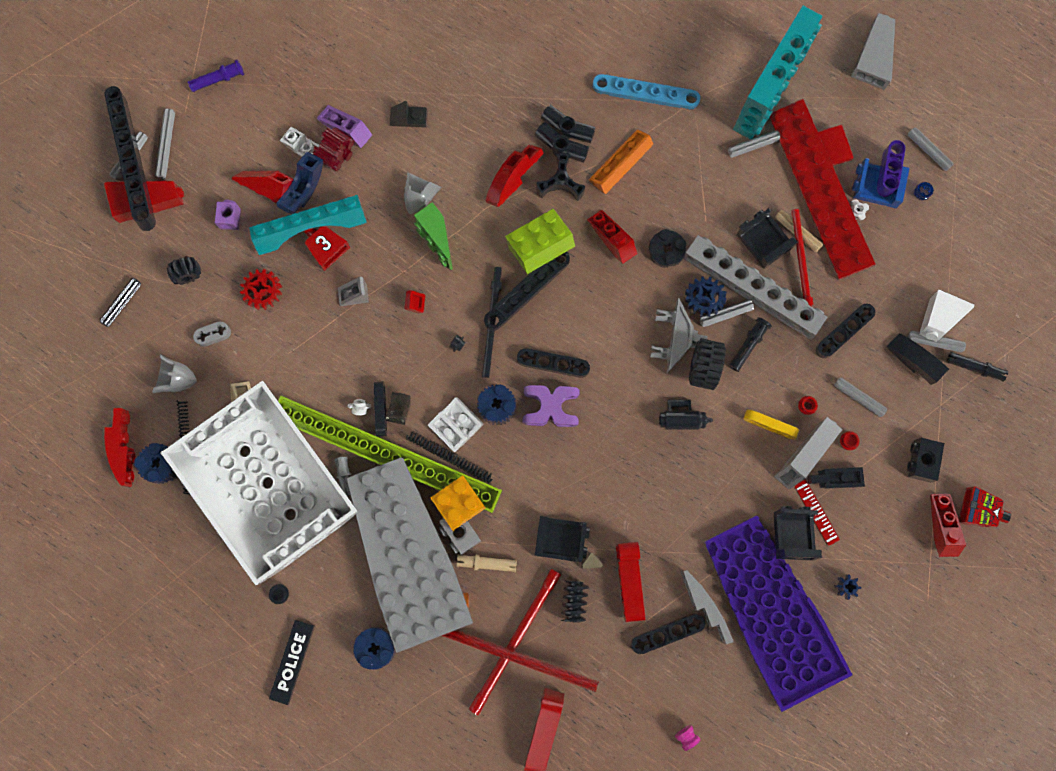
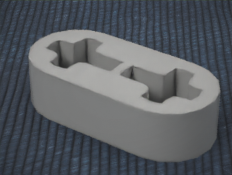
M216 322L197 329L194 332L193 338L197 344L205 347L228 339L231 335V329L224 322ZM220 327L226 329L223 331V335L216 333L220 331ZM203 333H204L205 335H209V336L205 337V341H202L201 339H199V338L202 337L201 334H203Z

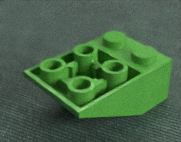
M432 202L414 215L416 221L414 225L422 239L425 237L430 250L433 253H437L440 263L452 270L444 216Z

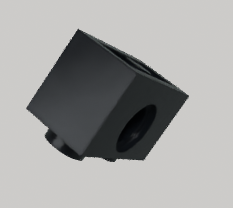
M925 438L914 440L910 447V452L912 453L911 460L907 464L908 477L929 483L938 481L945 443ZM922 455L926 457L927 464L922 462Z

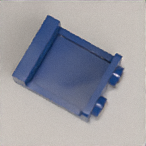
M865 158L856 168L858 177L852 187V191H854L853 198L897 208L904 199L910 168L903 166L899 187L890 196L883 197L877 192L880 166L870 164L869 159Z

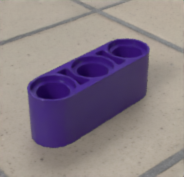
M892 141L883 152L877 183V192L880 196H890L900 185L906 150L902 141Z

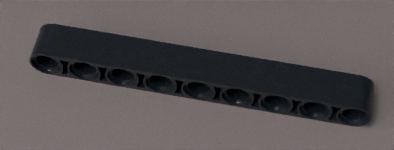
M111 86L105 90L104 96L131 214L141 230L150 231L155 227L156 220L128 102L120 88Z

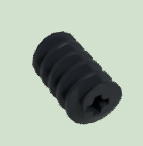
M564 580L569 586L564 587L563 590L569 592V594L563 595V598L568 600V602L562 604L567 610L562 611L561 614L567 618L561 621L573 623L586 621V618L581 616V614L587 613V610L581 608V606L587 605V602L582 600V598L588 597V594L583 592V590L588 589L589 586L584 584V582Z

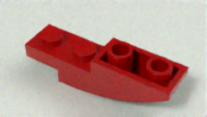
M528 145L522 152L514 150L494 177L485 199L486 203L500 207L523 183L520 177L544 154L542 148Z
M113 408L112 427H104L107 459L120 486L132 487V482L135 479L133 463L135 462L136 454L133 448L127 447L129 442L127 429L130 424V414L128 410L123 408Z

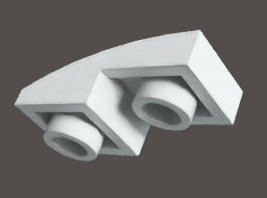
M290 127L280 140L285 146L301 157L306 152L313 154L315 145L319 147L317 143L311 141L293 127Z

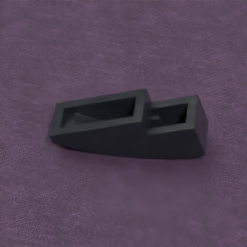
M900 333L886 346L913 373L917 372L930 385L937 383L949 370L945 364L929 351Z

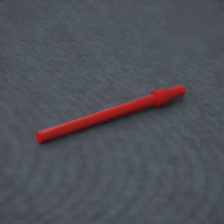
M793 209L791 211L795 240L798 242L796 249L803 294L802 299L806 300L808 305L812 307L814 303L813 297L810 295L799 209Z

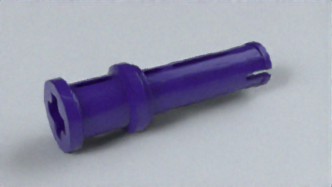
M236 59L234 63L226 66L221 65L216 71L189 80L188 84L191 91L195 92L219 81H230L232 77L245 74L239 60Z

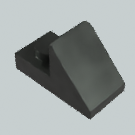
M407 101L391 107L390 126L426 127L427 107H409Z

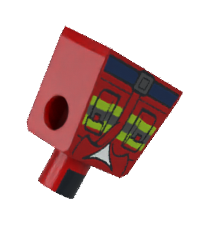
M973 486L965 490L959 523L993 528L999 525V521L1008 523L1011 519V513L1002 510L1004 503L1002 499Z

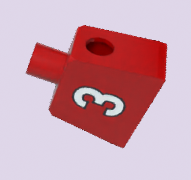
M321 226L318 230L310 228L304 231L309 237L304 243L324 271L350 249L345 239L326 226Z

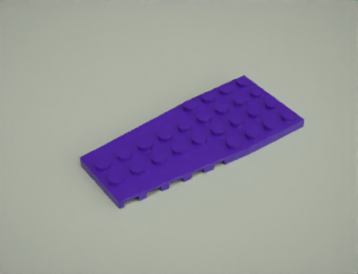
M754 516L705 541L706 548L751 656L781 712L853 675L825 621L810 597L804 592L799 580L792 573L791 567L784 559H776L775 544L771 540L768 531L764 529L759 521L758 516Z

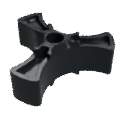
M558 153L556 158L558 170L555 175L546 181H538L536 183V190L541 198L555 190L569 192L577 201L584 195L585 185L574 182L567 173L566 167L569 163V154Z

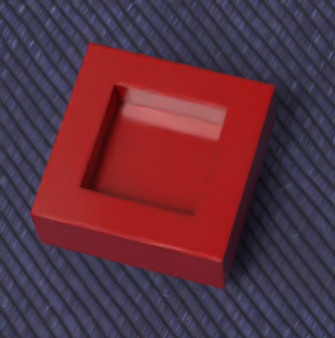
M412 290L406 291L404 309L418 314L424 313L425 294Z

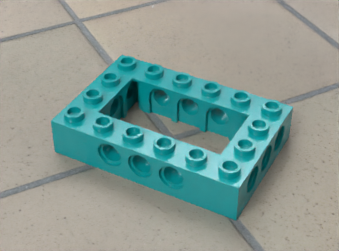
M804 5L801 7L748 95L733 130L750 140L753 139L755 134L759 136L766 121L773 112L772 109L778 104L782 92H785L791 77L793 78L797 72L798 67L796 65L803 62L822 27V24H820L822 15Z

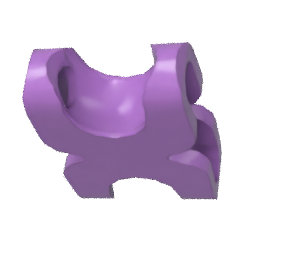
M531 385L524 387L525 396L537 399L541 404V408L537 413L524 415L522 419L523 424L544 426L551 418L557 427H576L579 425L578 418L574 415L565 414L561 407L565 400L576 399L580 395L578 388L559 386L551 394L546 386Z

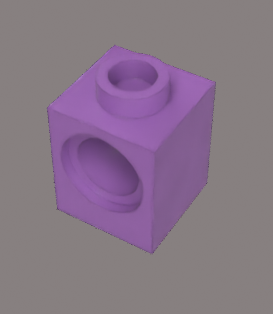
M232 200L217 202L215 224L220 229L239 230L241 209L236 202ZM231 211L230 216L225 217V214Z

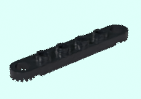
M568 252L561 254L566 259L564 263H559L554 258L525 277L487 312L484 317L485 327L491 331H496L509 321L569 265L570 255ZM490 317H497L499 319L497 324H489L488 319Z

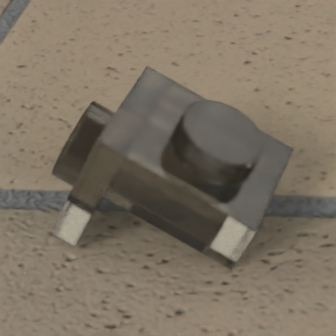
M392 392L386 421L405 425L411 407L410 395Z

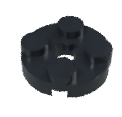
M661 230L652 237L648 249L651 260L663 268L678 265L685 256L686 241L675 231ZM663 246H671L672 252L668 251L665 253Z

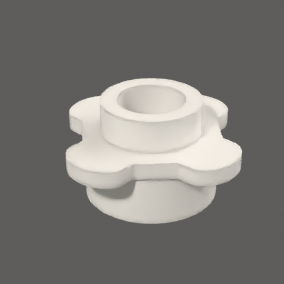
M855 199L851 202V209L856 219L864 220L869 205L867 203L862 204Z
M356 399L354 403L348 404V408H351V412L354 415H365L367 409L371 408V404H366L365 400Z

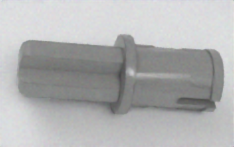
M339 457L335 459L337 468L336 479H339L340 488L346 496H350L347 478L351 477L352 474L349 472L347 457Z

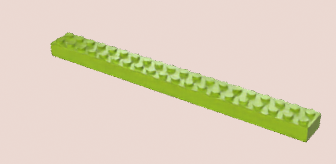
M280 396L278 402L299 431L378 465L403 458L413 480L439 491L461 476H464L485 506L484 510L493 514L502 490Z

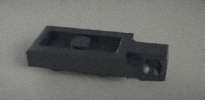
M863 467L823 469L818 471V475L807 476L808 484H819V488L824 489L865 487Z

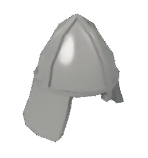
M407 173L404 201L408 213L414 214L425 208L442 187Z
M160 354V371L156 387L152 391L153 393L181 392L191 388L197 382L194 373L186 365Z

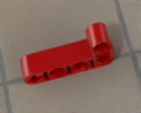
M639 543L616 544L625 623L645 621L639 566Z
M548 688L544 689L524 771L546 770L563 708L564 693Z

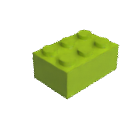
M554 209L505 236L510 251L527 274L575 247L572 232Z

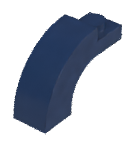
M309 152L303 155L297 162V170L292 184L277 201L278 208L291 215L296 213L301 206L304 208L320 179L323 159Z

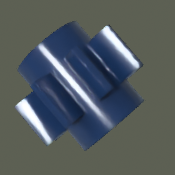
M846 574L845 579L842 577L837 578L839 582L834 587L838 588V596L845 594V599L850 600V595L858 597L856 592L858 589H861L856 583L858 578L851 579L850 574ZM845 585H850V589H845Z

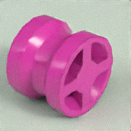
M692 725L684 727L675 735V738L682 743L684 751L693 748L701 740L698 735L694 734Z

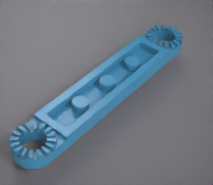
M605 74L597 75L593 80L595 92L613 97L676 108L681 107L689 110L696 108L700 102L699 93L691 89ZM604 80V82L607 83V86L603 88L599 87L597 85V82ZM687 96H688V97H689V96L694 97L695 100H696V102H694V103H689V102H687V100H686Z

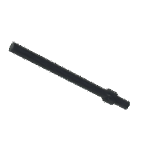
M494 267L493 281H491L490 285L492 290L490 310L498 303L499 291L502 288V282H500L501 267ZM490 317L488 319L489 324H496V317ZM487 329L482 378H489L495 331Z

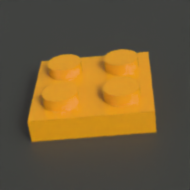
M461 476L431 497V500L452 531L485 509V506L464 476Z

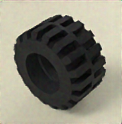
M700 338L696 344L690 366L689 383L691 386L714 390L717 387L725 361L726 348L724 343Z

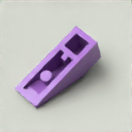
M328 105L317 117L318 121L330 129L337 128L355 140L353 145L362 148L372 136V133L362 120Z

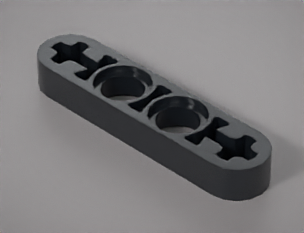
M868 303L857 308L816 346V354L820 358H828L833 355L875 316V308ZM867 309L869 311L868 315L860 319L859 316ZM849 320L856 322L857 328L855 330L848 327L847 323ZM836 332L843 335L842 342L835 340L834 334ZM831 342L833 345L827 350L828 352L823 353V347Z
M528 348L521 349L517 354V361L523 367L578 378L586 377L590 371L589 363L579 358ZM527 353L528 357L534 358V354L537 355L536 365L532 364L533 360L531 359L523 362V358H520V356H524ZM545 356L549 359L550 362L547 366L539 364L541 357ZM560 360H565L568 363V368L561 370L558 368L557 363ZM571 362H575V367L583 364L587 371L583 370V373H579V369L573 368V372H570Z
M691 614L635 636L631 641V648L637 654L653 651L701 632L705 628V620L698 614ZM693 618L700 620L699 628L696 629V627L691 626L688 628L690 632L687 633L683 621H686L688 625L693 622ZM678 624L682 627L683 631L680 636L673 635L672 627ZM656 632L663 633L664 640L662 643L654 642L653 635ZM649 635L650 642L653 644L652 647L648 643L643 645V650L635 648L638 639L642 642L647 641L646 636Z

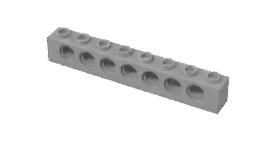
M698 235L685 253L684 260L714 279L719 280L720 283L747 300H752L753 304L810 340L816 336L828 318L822 310L811 307L802 298L795 297L790 290L776 285L773 279L765 278L759 274L757 269L749 268L743 264L741 259L730 256L724 248L716 247L706 237ZM709 253L712 258H705L703 254ZM719 263H725L728 268H721ZM735 273H741L744 278H737ZM751 283H757L760 289H754ZM767 294H774L776 299H770ZM784 303L790 304L792 310L786 309ZM800 314L807 315L808 320H803Z

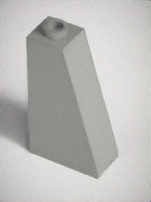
M877 14L852 72V78L883 90L889 85L892 79L895 19L890 18L888 15Z
M826 417L815 427L774 477L788 489L801 482L808 476L842 429L835 421Z

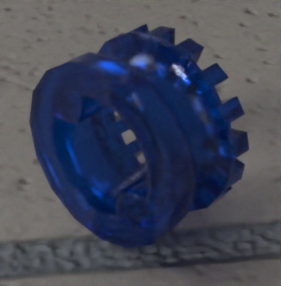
M928 182L920 183L914 190L916 198L922 201L927 200L934 192L933 186ZM920 188L927 190L928 194L925 195L924 192L921 193Z

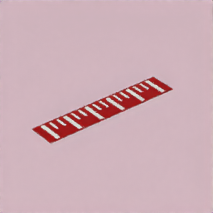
M806 479L796 484L795 488L805 506L811 507V510H818V515L814 516V522L827 545L830 546L839 541L837 533Z

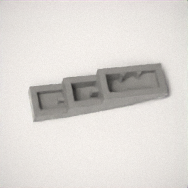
M687 570L681 571L694 610L702 609L708 626H717L722 643L729 644L734 642L727 624L714 601Z

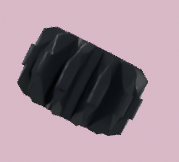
M186 256L173 260L166 268L168 277L176 285L194 282L201 274L200 265L194 257L189 258Z

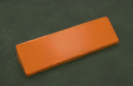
M637 129L597 170L589 181L602 193L607 194L653 146L651 136Z

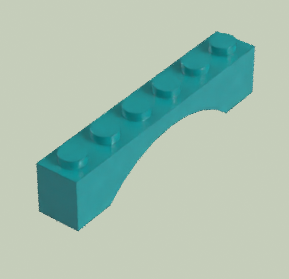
M358 195L258 224L249 227L251 240L258 254L262 255L278 250L290 237L310 228L319 226L351 228L365 224L367 221Z

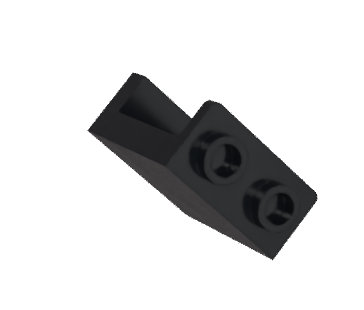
M770 208L757 212L753 216L754 219L750 222L748 220L743 222L739 226L740 230L737 233L739 239L763 269L793 249L798 243L794 237L789 239L770 216Z
M781 506V509L773 512L776 559L814 561L822 558V550H816L814 516L818 515V510H811V507L793 509V506Z
M540 516L534 556L582 562V559H586L587 547H584L585 539H589L590 527H587V522H575Z

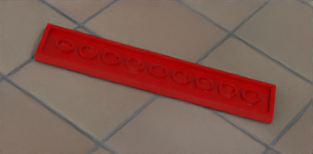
M804 99L772 112L769 117L774 130L779 132L781 137L779 142L838 279L841 280L875 266L876 263Z

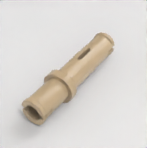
M458 554L457 567L474 568V570L489 569L516 572L517 560L480 557V555L465 556Z

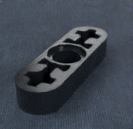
M384 381L374 382L373 386L375 431L377 437L387 436L386 391Z

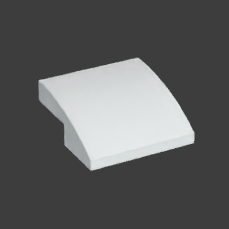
M455 397L428 424L453 452H456L484 425L458 397Z

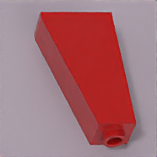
M146 181L154 213L184 205L182 199L185 197L181 186L178 187L174 181ZM105 182L104 186L112 217L119 223L132 220L133 217L125 183Z

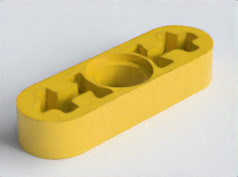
M746 410L743 418L748 423L788 439L796 440L799 433L798 428L753 410Z

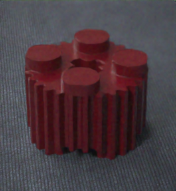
M328 127L322 132L321 137L323 139L320 141L319 147L315 145L313 155L323 159L324 165L337 172L341 168L343 161H349L353 155L351 147L355 140L337 128L330 129Z

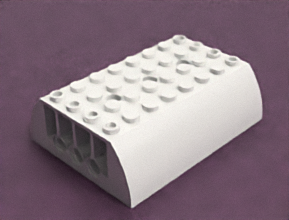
M264 381L258 383L161 452L255 585L264 582L287 567L348 522L358 512ZM243 446L250 448V454L247 457H243L240 454ZM267 477L273 480V485L269 489L263 486V480ZM288 509H293L296 512V517L293 520L286 518V511Z

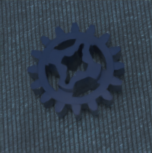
M702 276L701 281L694 279L693 284L689 283L688 289L685 292V302H689L688 309L694 308L693 314L698 311L700 312V317L704 313L710 317L711 312L717 315L718 309H723V304L726 303L727 299L725 298L727 292L722 291L724 285H717L719 280L712 282V277L705 280L704 276ZM718 295V301L715 303V298Z

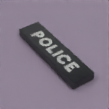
M299 620L294 621L269 696L270 700L289 705L315 625Z

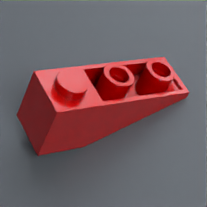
M242 171L232 177V180L238 182L241 186L247 187L277 203L293 182V178L279 171Z
M603 210L587 219L610 252L622 264L638 254L634 239Z
M931 494L933 535L939 557H959L966 546V542L951 494Z

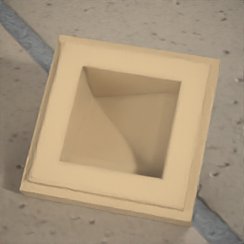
M249 381L230 384L231 403L251 389Z

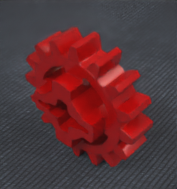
M256 269V274L249 272V278L243 277L246 282L245 284H240L244 289L240 291V294L244 296L242 298L243 301L248 302L251 308L254 306L259 310L262 306L264 310H267V305L274 307L273 301L279 302L277 295H282V292L278 289H281L282 285L278 283L280 279L277 276L274 277L275 274L272 271L268 273L266 269H263L261 273ZM268 280L272 282L273 287L269 285ZM250 292L254 293V299L251 298Z

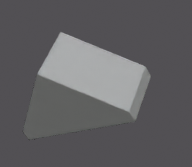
M358 277L338 288L340 306L369 302L367 284L363 277Z

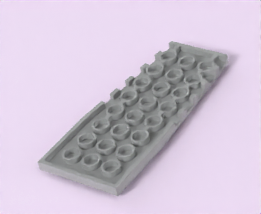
M399 458L347 478L353 505L358 511L356 517L375 592L396 653L472 624L473 620L453 565L404 459Z

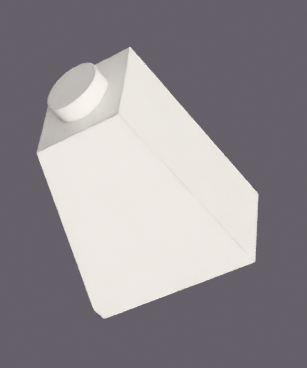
M938 290L929 300L919 335L937 342L974 308V304Z

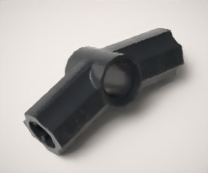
M552 105L547 106L541 115V119L558 131L560 135H565L568 139L573 138L591 144L596 127L576 122L572 117L565 116ZM569 126L571 129L565 130L563 127Z
M546 122L538 127L535 136L547 145L555 156L558 153H566L570 155L571 159L584 163L589 146L568 140L565 135H560ZM563 144L565 147L558 148L556 145Z

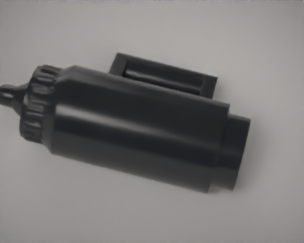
M667 399V410L659 414V426L665 430H699L700 428H706L707 423L713 422V419L708 418L705 412L692 411L691 399ZM671 407H687L688 411L671 410Z

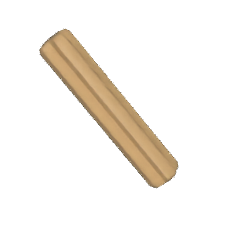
M784 210L779 211L775 219L794 234L792 217ZM801 226L803 242L814 252H817L823 244Z

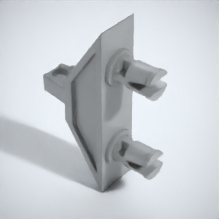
M679 297L673 312L656 310V314L660 316H656L655 321L669 322L673 325L670 347L652 346L651 351L657 353L650 354V358L667 359V373L690 348L696 347L700 338H708V336L699 335L698 331L694 330Z

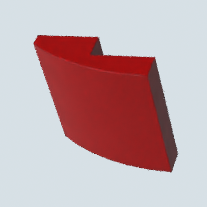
M842 125L818 132L833 166L852 161L854 157Z

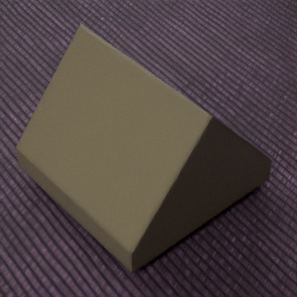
M592 552L582 564L583 569L603 567L602 562Z

